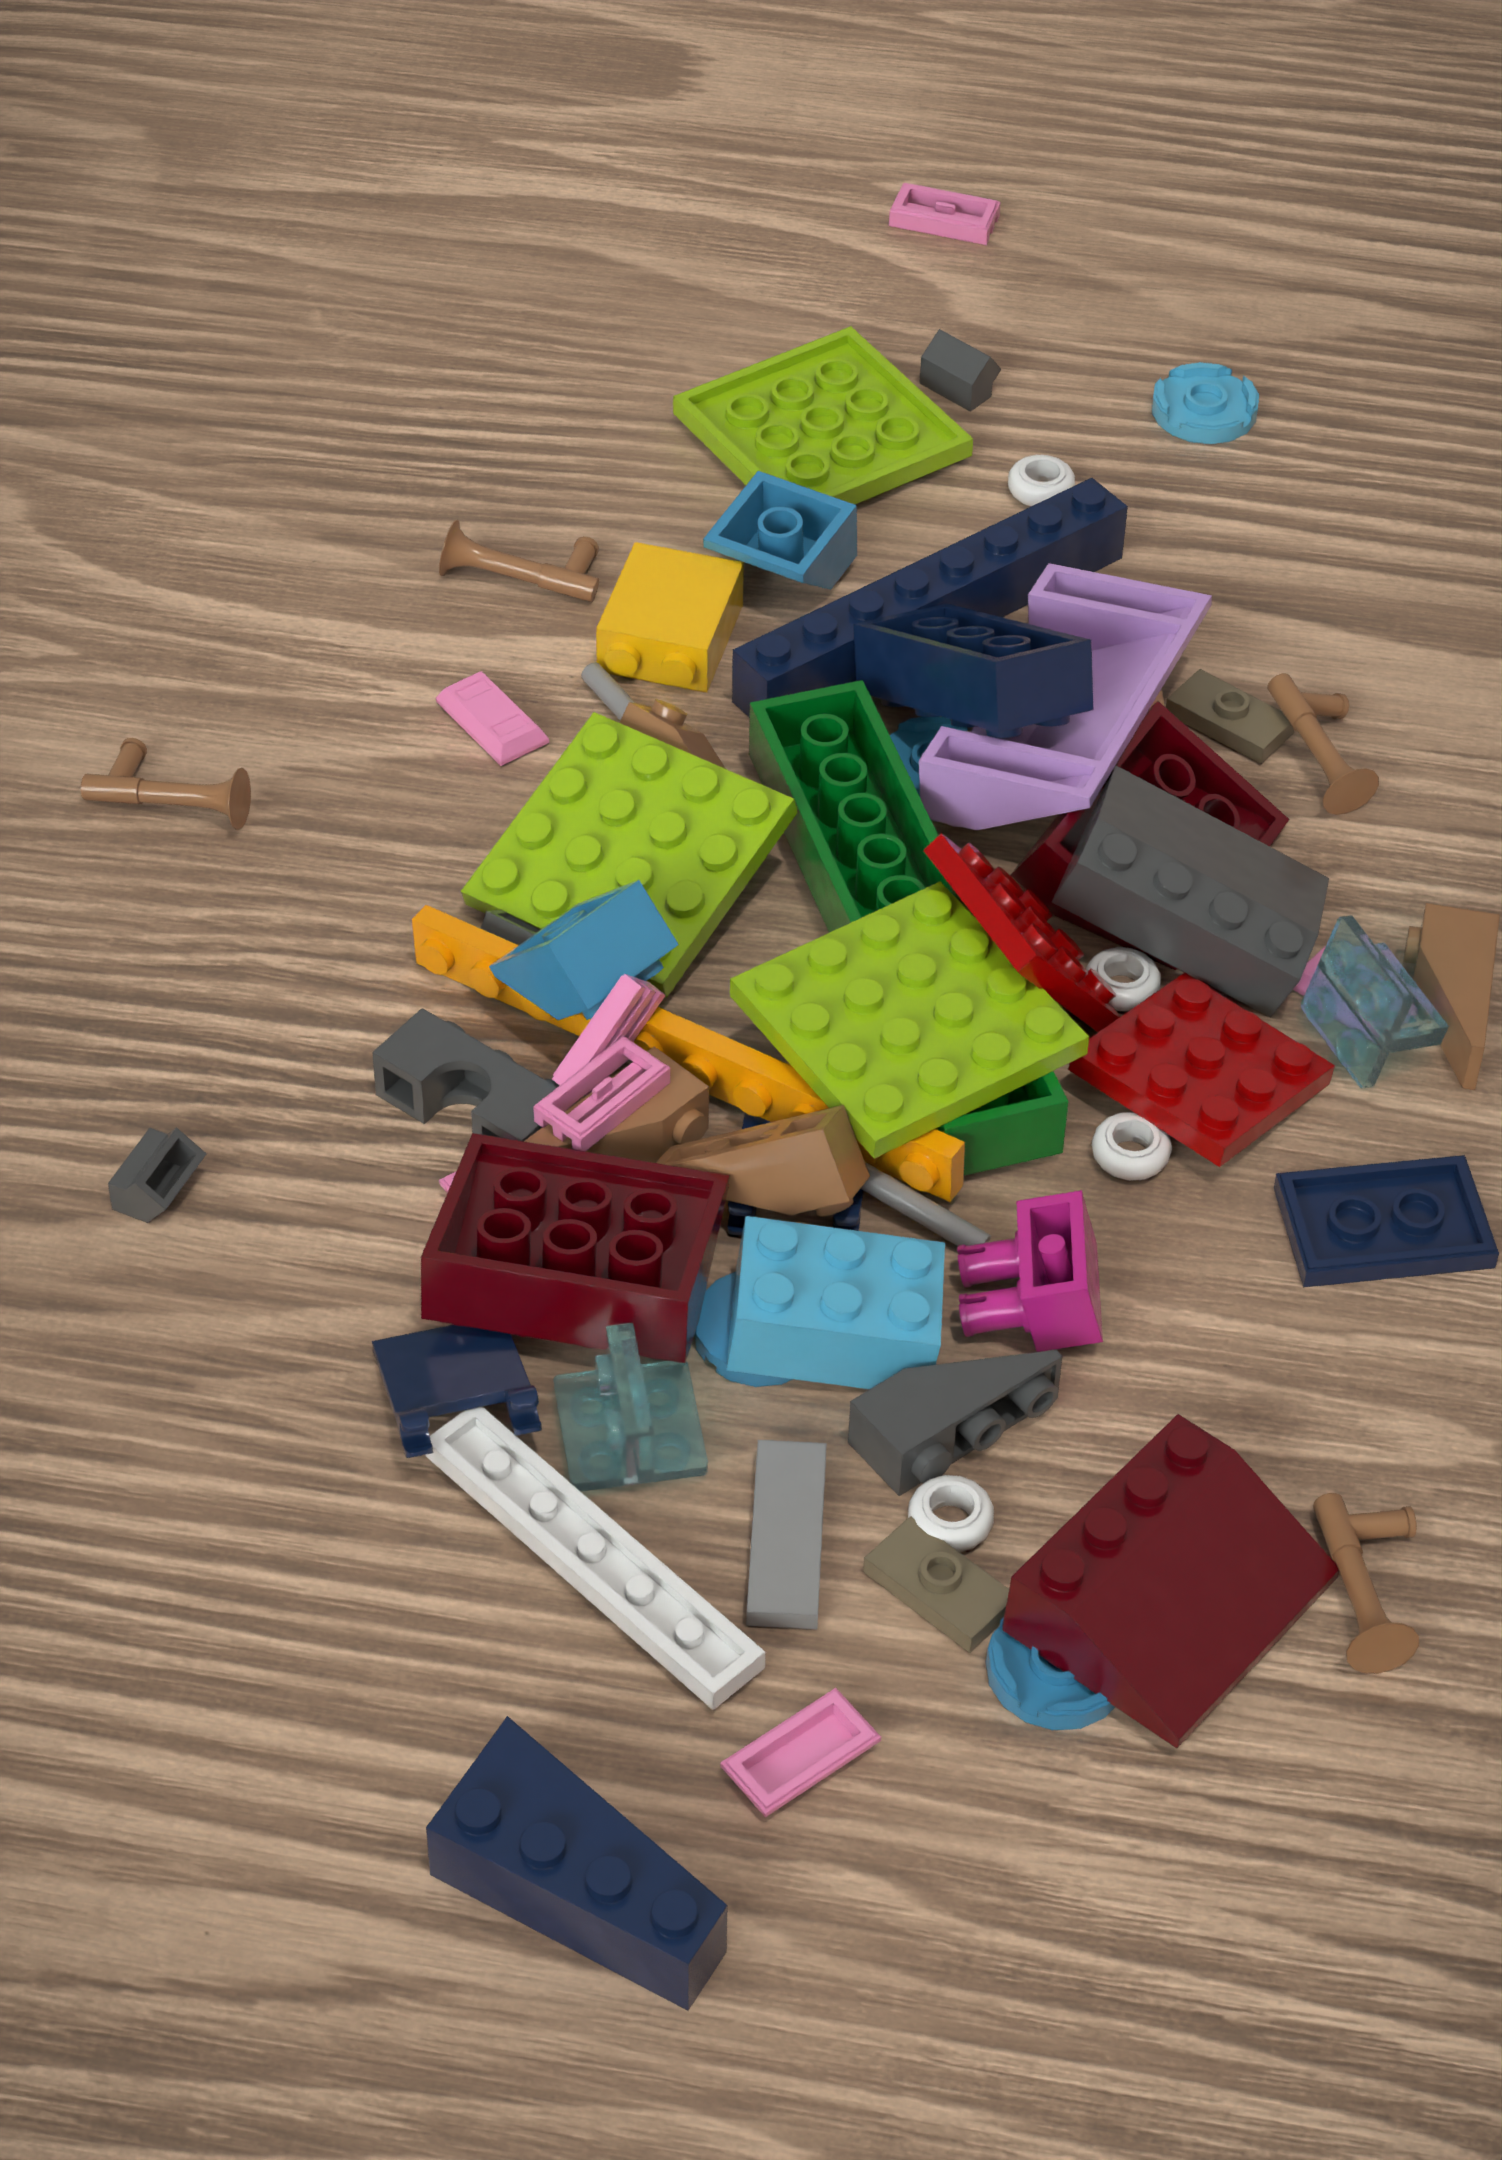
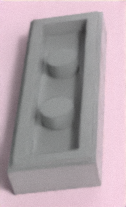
M758 1440L746 1626L798 1629L818 1628L827 1443Z

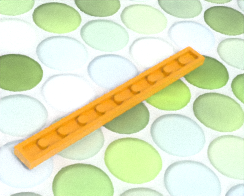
M425 905L412 918L416 963L425 967L430 972L446 976L475 989L485 997L495 998L528 1013L536 1020L546 1021L577 1036L581 1035L591 1019L586 1020L582 1012L557 1020L494 976L489 966L516 948L517 944L428 905ZM660 1007L656 1008L633 1042L645 1051L655 1046L708 1085L709 1095L740 1108L748 1115L774 1122L829 1108L791 1065ZM934 1129L875 1159L857 1140L865 1162L907 1183L918 1191L928 1192L951 1202L963 1187L965 1142Z

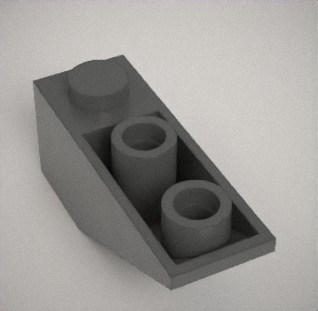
M1057 1350L904 1368L850 1401L848 1444L898 1496H901L920 1483L924 1484L929 1479L942 1476L952 1463L973 1450L982 1451L989 1448L1001 1437L1004 1431L1027 1417L1036 1418L1045 1413L1058 1398L1063 1356Z

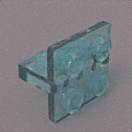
M1352 915L1342 916L1337 919L1303 997L1301 1008L1361 1089L1374 1087L1389 1053L1441 1045L1449 1025L1384 942L1374 944Z
M633 1323L606 1326V1354L595 1355V1370L560 1374L554 1377V1393L569 1481L580 1492L698 1477L707 1474L708 1460L688 1362L664 1361L641 1364Z

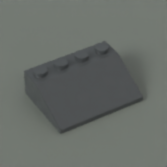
M1115 765L1054 895L1052 903L1271 1018L1302 977L1319 935L1329 878Z

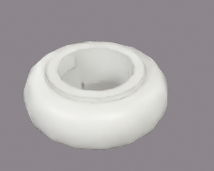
M1049 455L1025 457L1016 462L1008 474V488L1013 497L1028 506H1033L1075 486V475L1070 466L1061 459Z
M1116 947L1103 950L1096 954L1086 966V971L1091 968L1095 970L1116 993V997L1109 1002L1116 1011L1128 1012L1160 990L1161 974L1155 962L1145 953L1132 948ZM1118 975L1127 976L1135 981L1120 983L1112 980L1110 977Z
M1134 1112L1118 1113L1106 1118L1096 1128L1092 1139L1093 1155L1100 1167L1114 1177L1129 1181L1145 1180L1157 1175L1167 1165L1172 1151L1170 1135ZM1133 1141L1145 1146L1146 1149L1129 1151L1117 1144Z
M943 1475L929 1479L916 1489L909 1501L908 1518L912 1516L917 1525L927 1534L944 1540L957 1551L963 1552L973 1549L987 1538L994 1524V1506L988 1493L975 1481L962 1476ZM944 1506H956L963 1509L969 1516L961 1521L948 1522L938 1518L933 1511Z

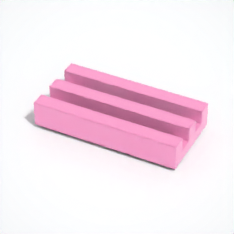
M903 183L889 211V226L987 245L989 235L994 230L995 222L1000 217L1001 202Z
M627 974L622 975L558 1066L552 1080L561 1085L622 1036L634 1042L666 995L650 982Z
M622 1036L534 1105V1122L543 1128L548 1124L552 1125L555 1137L561 1141L569 1137L572 1139V1149L587 1151L670 1084V1067L625 1036ZM629 1059L633 1061L615 1077H608ZM592 1090V1095L570 1113L566 1114L564 1112Z

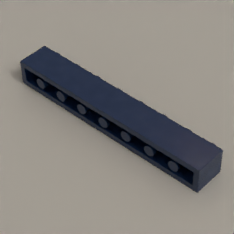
M1089 478L733 649L732 702L750 718V702L855 682L856 664L853 627L855 623L946 603L1004 617L1028 605V594L1048 563L1096 572L1122 559L1128 506L1095 479Z

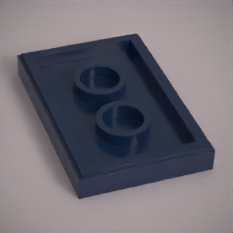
M1465 1155L1276 1173L1274 1191L1303 1288L1496 1268L1499 1252Z

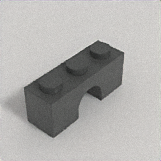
M423 1008L372 1052L376 1096L423 1124L445 1107L455 1104L474 1105L476 1107L471 1111L472 1133L525 1141L543 1128L534 1122L533 1106L560 1086L555 1081L543 1079L517 1064L507 1053L501 1050H493L466 1034L454 1022L444 1021Z

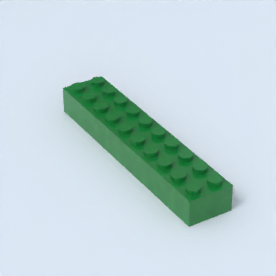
M863 680L750 702V759L762 785L795 800L798 813L784 831V834L829 933L938 882H941L971 913L923 851L939 835ZM1054 1071L936 1129L965 1142L964 1176L1063 1153L1069 1101Z

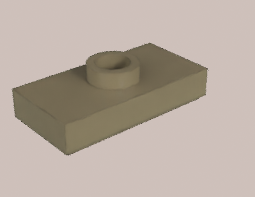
M1202 669L1194 673L1167 698L1166 708L1182 723L1260 764L1294 734L1293 727L1281 710Z
M912 1516L906 1519L864 1557L863 1572L969 1653L1000 1625V1621L1005 1615L1009 1589L944 1540L927 1534L917 1525Z

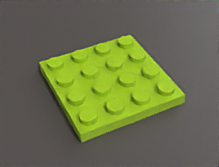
M852 326L673 396V414L745 485L748 484L757 471L855 505L971 457L973 452V438Z
M593 712L463 887L461 894L465 904L485 914L486 911L503 910L507 914L541 930L578 903L640 880L679 944L659 959L664 968L647 980V982H650L663 992L667 998L798 813L796 803L792 797Z
M941 882L730 978V997L829 1108L844 1105L856 1139L874 1159L1088 1053L1089 1036L1043 988L1039 989L1016 971L978 920Z

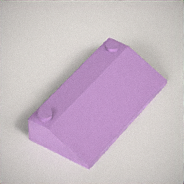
M1048 563L1028 594L1029 624L1091 640L1094 710L1071 715L1070 722L1061 726L1045 727L1033 724L1022 727L1023 733L1011 738L987 736L986 729L980 727H973L971 732L941 726L919 759L920 798L930 819L954 827L982 830L1090 808L1211 607L1212 595Z

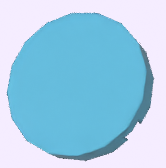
M1202 362L1185 364L1170 370L1168 378L1162 381L1160 377L1155 383L1152 414L1159 426L1172 436L1183 440L1203 444L1230 442L1247 434L1256 423L1259 393L1252 381L1244 375L1243 381L1231 376L1232 369L1226 366Z

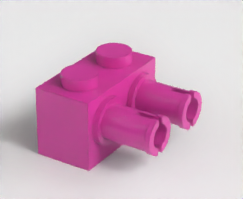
M1082 1190L1016 1201L1018 1231L1015 1232V1238L968 1246L965 1244L958 1245V1265L965 1288L976 1284L1020 1278L1017 1281V1287L974 1294H959L960 1319L966 1337L979 1333L1024 1327L1026 1333L1031 1332L1036 1352L1103 1342L1097 1242Z

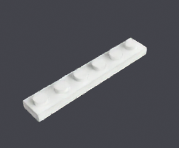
M477 1407L464 1410L430 1435L434 1453L426 1454L429 1460L712 1710L717 1708L765 1668V1651L522 1440L515 1436L485 1408Z

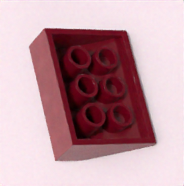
M1159 701L1150 707L1116 766L1268 846H1271L1290 820ZM1104 784L1090 808L1058 814L1010 876L1023 888L1031 890L1055 916L1122 947L1143 952L1153 961L1176 971V967L1052 903L1103 791Z
M472 1133L421 1255V1319L514 1334L521 1337H532L579 1345L586 1348L632 1354L656 1360L686 1363L700 1319L728 1193L730 1175Z
M1177 1414L1011 1576L1002 1630L1029 1649H1032V1646L1038 1649L1039 1656L1063 1672H1071L1075 1675L1074 1679L1095 1694L1101 1693L1108 1698L1107 1701L1177 1749L1338 1578L1339 1569L1336 1563L1235 1449Z

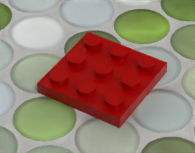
M941 833L923 850L1019 974L1039 989L1043 988L1055 1001L1097 1032H1100L1121 1017L1109 1003L1116 997V993L1095 970L1091 968L1086 971L1079 962L1084 956L1082 950L1063 930L1059 928L1055 932L1047 922L1053 914L1031 890L1027 889L1023 892L1017 882L1000 866L994 870L984 855L969 842L961 849Z
M1185 972L1089 1038L1087 1055L1070 1062L1068 1066L1070 1072L1218 1167L1224 1165L1330 1084L1335 1068L1334 1064L1311 1051L1306 1045L1293 1040L1261 1020L1254 1013L1243 1009L1211 989L1204 982L1193 978Z

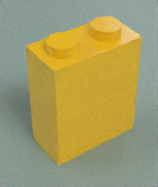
M634 542L596 627L597 663L608 674L707 693L743 607L744 562Z

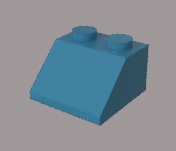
M757 471L703 538V547L795 581L831 590L857 557V505Z
M640 880L578 903L491 964L489 968L497 979L555 1019L561 1020L582 1012L586 1020H589L595 1015L622 975L627 974L647 981L664 968L659 959L679 944Z

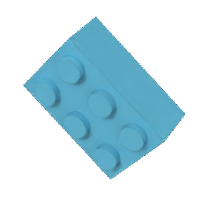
M746 1216L735 1271L726 1370L871 1389L904 1368L936 1365L941 1347L945 1242Z

